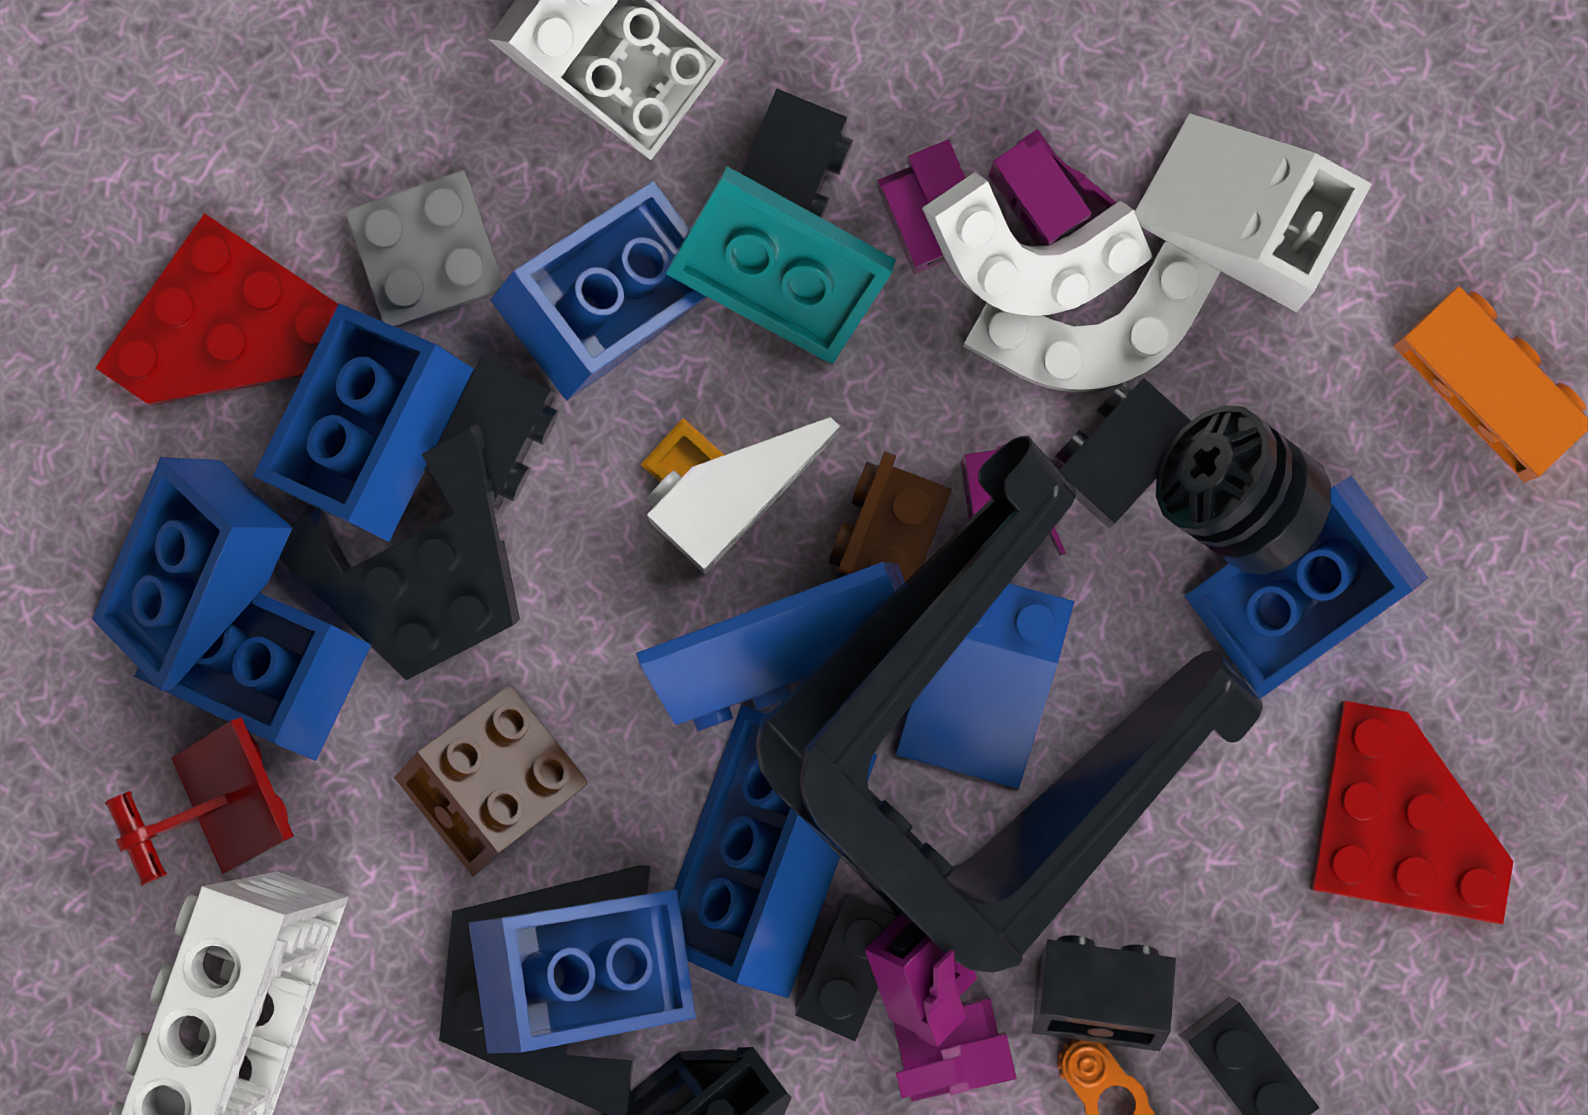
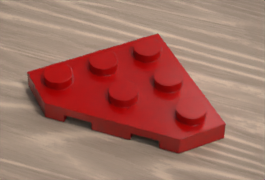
M204 213L95 369L150 406L212 393L218 394L255 387L265 383L297 377L302 378L338 303Z
M1342 701L1310 890L1503 925L1514 861L1411 715L1405 711Z

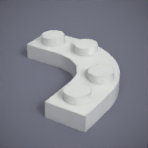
M976 172L922 208L947 263L958 279L987 303L1003 311L1018 315H1050L1077 308L1097 297L1153 258L1134 209L1122 201L1117 202L1071 235L1049 246H1026L1015 239L1006 224L989 182Z
M1165 241L1135 296L1120 314L1098 325L1073 327L1051 320L1043 315H1018L1003 311L986 303L963 347L1022 379L1049 389L1067 392H1090L1115 387L1144 375L1174 350L1192 325L1221 271Z

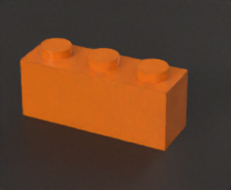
M1458 286L1439 301L1393 347L1524 483L1536 479L1588 431V418L1583 413L1587 409L1580 396L1564 383H1558L1557 385L1553 383L1539 368L1542 364L1541 358L1527 342L1519 337L1511 339L1494 322L1497 319V314L1481 295L1474 291H1470L1467 294Z

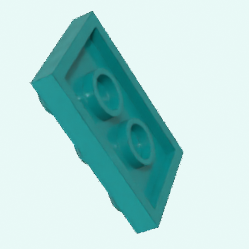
M726 166L671 260L666 275L833 365L892 274L896 259Z

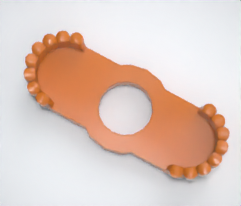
M1070 1039V1042L1063 1044V1050H1060L1058 1053V1058L1060 1059L1057 1061V1068L1060 1070L1059 1076L1062 1079H1066L1083 1102L1086 1115H1100L1098 1111L1099 1097L1105 1089L1111 1086H1121L1127 1088L1132 1093L1135 1101L1132 1115H1156L1148 1105V1096L1143 1086L1134 1077L1127 1075L1107 1049V1044Z

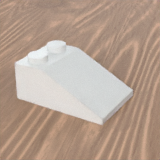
M829 417L693 466L683 477L673 470L648 496L649 504L654 508L647 514L650 523L706 575L835 439L840 425Z

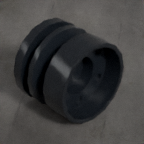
M1223 405L1201 413L1183 427L1168 446L1156 475L1155 497L1162 515L1175 526L1207 546L1241 572L1264 575L1286 568L1305 554L1320 535L1331 508V482L1322 464L1286 439L1257 415L1245 407Z

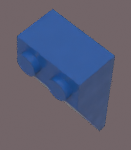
M652 181L515 269L490 301L564 399L568 401L606 375L708 297L666 275L671 260L690 228L655 182Z
M160 457L92 620L160 691H171L269 582L292 527L221 460Z
M1351 475L1331 488V508L1322 532L1307 552L1284 569L1264 575L1243 573L1229 563L1186 594L1185 598L1261 699L1411 593L1428 577Z
M1009 583L908 708L896 755L1019 789L1059 662L1075 601Z
M258 593L171 691L165 692L228 722L242 717L247 731L317 761L371 644L329 623ZM137 668L134 677L156 687L155 684L139 668Z
M677 889L469 922L487 1053H522L696 1019Z

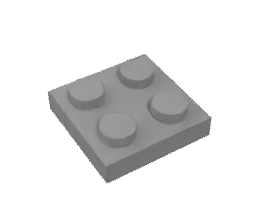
M465 170L345 211L382 321L387 324L401 328L493 296L504 283Z

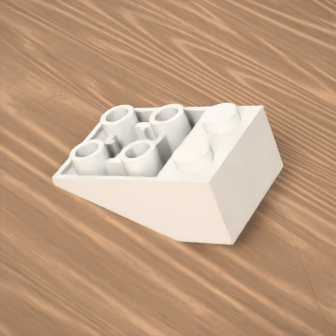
M515 0L487 38L524 70L649 160L653 159L725 61L655 0Z
M1189 113L1135 210V214L1140 226L1145 230L1297 312L1317 288L1372 183L1317 153Z

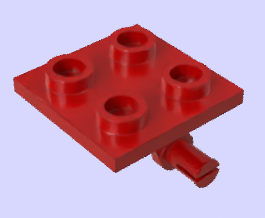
M242 717L231 720L171 757L193 808L153 825L145 826L131 791L120 794L105 802L121 836L115 840L120 852H128L140 879L141 886L167 875L151 840L198 820L222 874L241 866L294 837L288 823V813L285 804L274 792L262 765L260 748L255 739L249 735Z

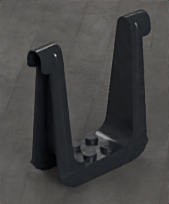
M1019 436L1005 443L981 466L978 473V482L991 499L772 712L766 713L761 718L756 740L759 769L772 790L898 915L902 914L923 931L945 954L950 949L953 950L954 961L969 970L991 973L1015 967L1021 963L1023 954L1213 730L1227 742H1238L1252 728L1263 710L1262 700L1218 651L1202 652L1186 663L976 854L956 866H951L927 842L923 844L910 831L913 826L886 800L881 801L868 788L867 775L870 760L880 743L1075 500L1076 489L1029 436Z

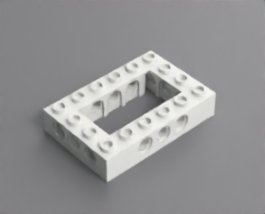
M280 872L202 886L199 896L190 894L182 906L175 927V935L183 938L175 964L165 963L151 993L150 1004L159 1007L150 1034L141 1032L138 1035L127 1060L125 1073L134 1076L125 1104L117 1101L109 1115H272L349 896ZM206 953L225 959L220 978L229 981L228 984L219 985L207 977L203 968V960ZM268 993L274 1003L273 1015L267 1023L257 1022L263 1009L262 1006L266 994ZM187 1015L196 1016L203 1020L198 1040L207 1044L202 1054L192 1053L180 1041L179 1027ZM245 1055L252 1065V1074L249 1081L239 1078L238 1075Z

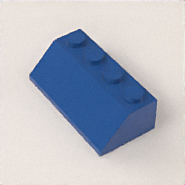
M881 562L637 652L636 655L642 670L674 724L678 725L694 721L698 732L732 720L733 716L729 708L731 706L753 699L756 710L783 701L791 693L789 685L805 680L905 581L899 564Z
M741 705L674 890L677 889L688 962L734 983L789 998L840 857L772 790L759 769L756 740L761 718L766 713ZM874 753L870 760L867 782L878 754Z

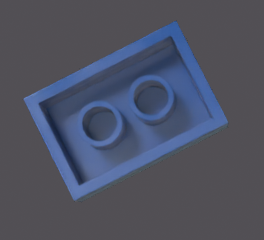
M339 303L253 476L298 500L390 542L427 465L422 453L437 446L475 369L435 343Z

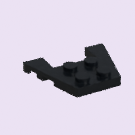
M478 423L422 453L425 462L452 508L453 514L361 563L350 566L322 514L317 509L289 524L292 530L279 557L297 577L364 641L371 644V647L405 680L512 627L520 620L504 540L500 541L493 508L496 497L492 479L487 478L482 454L485 443Z
M638 865L452 911L439 1041L604 1114L629 1115L634 1060L567 1054L568 1044L522 1053H487L469 922L649 894L651 867Z

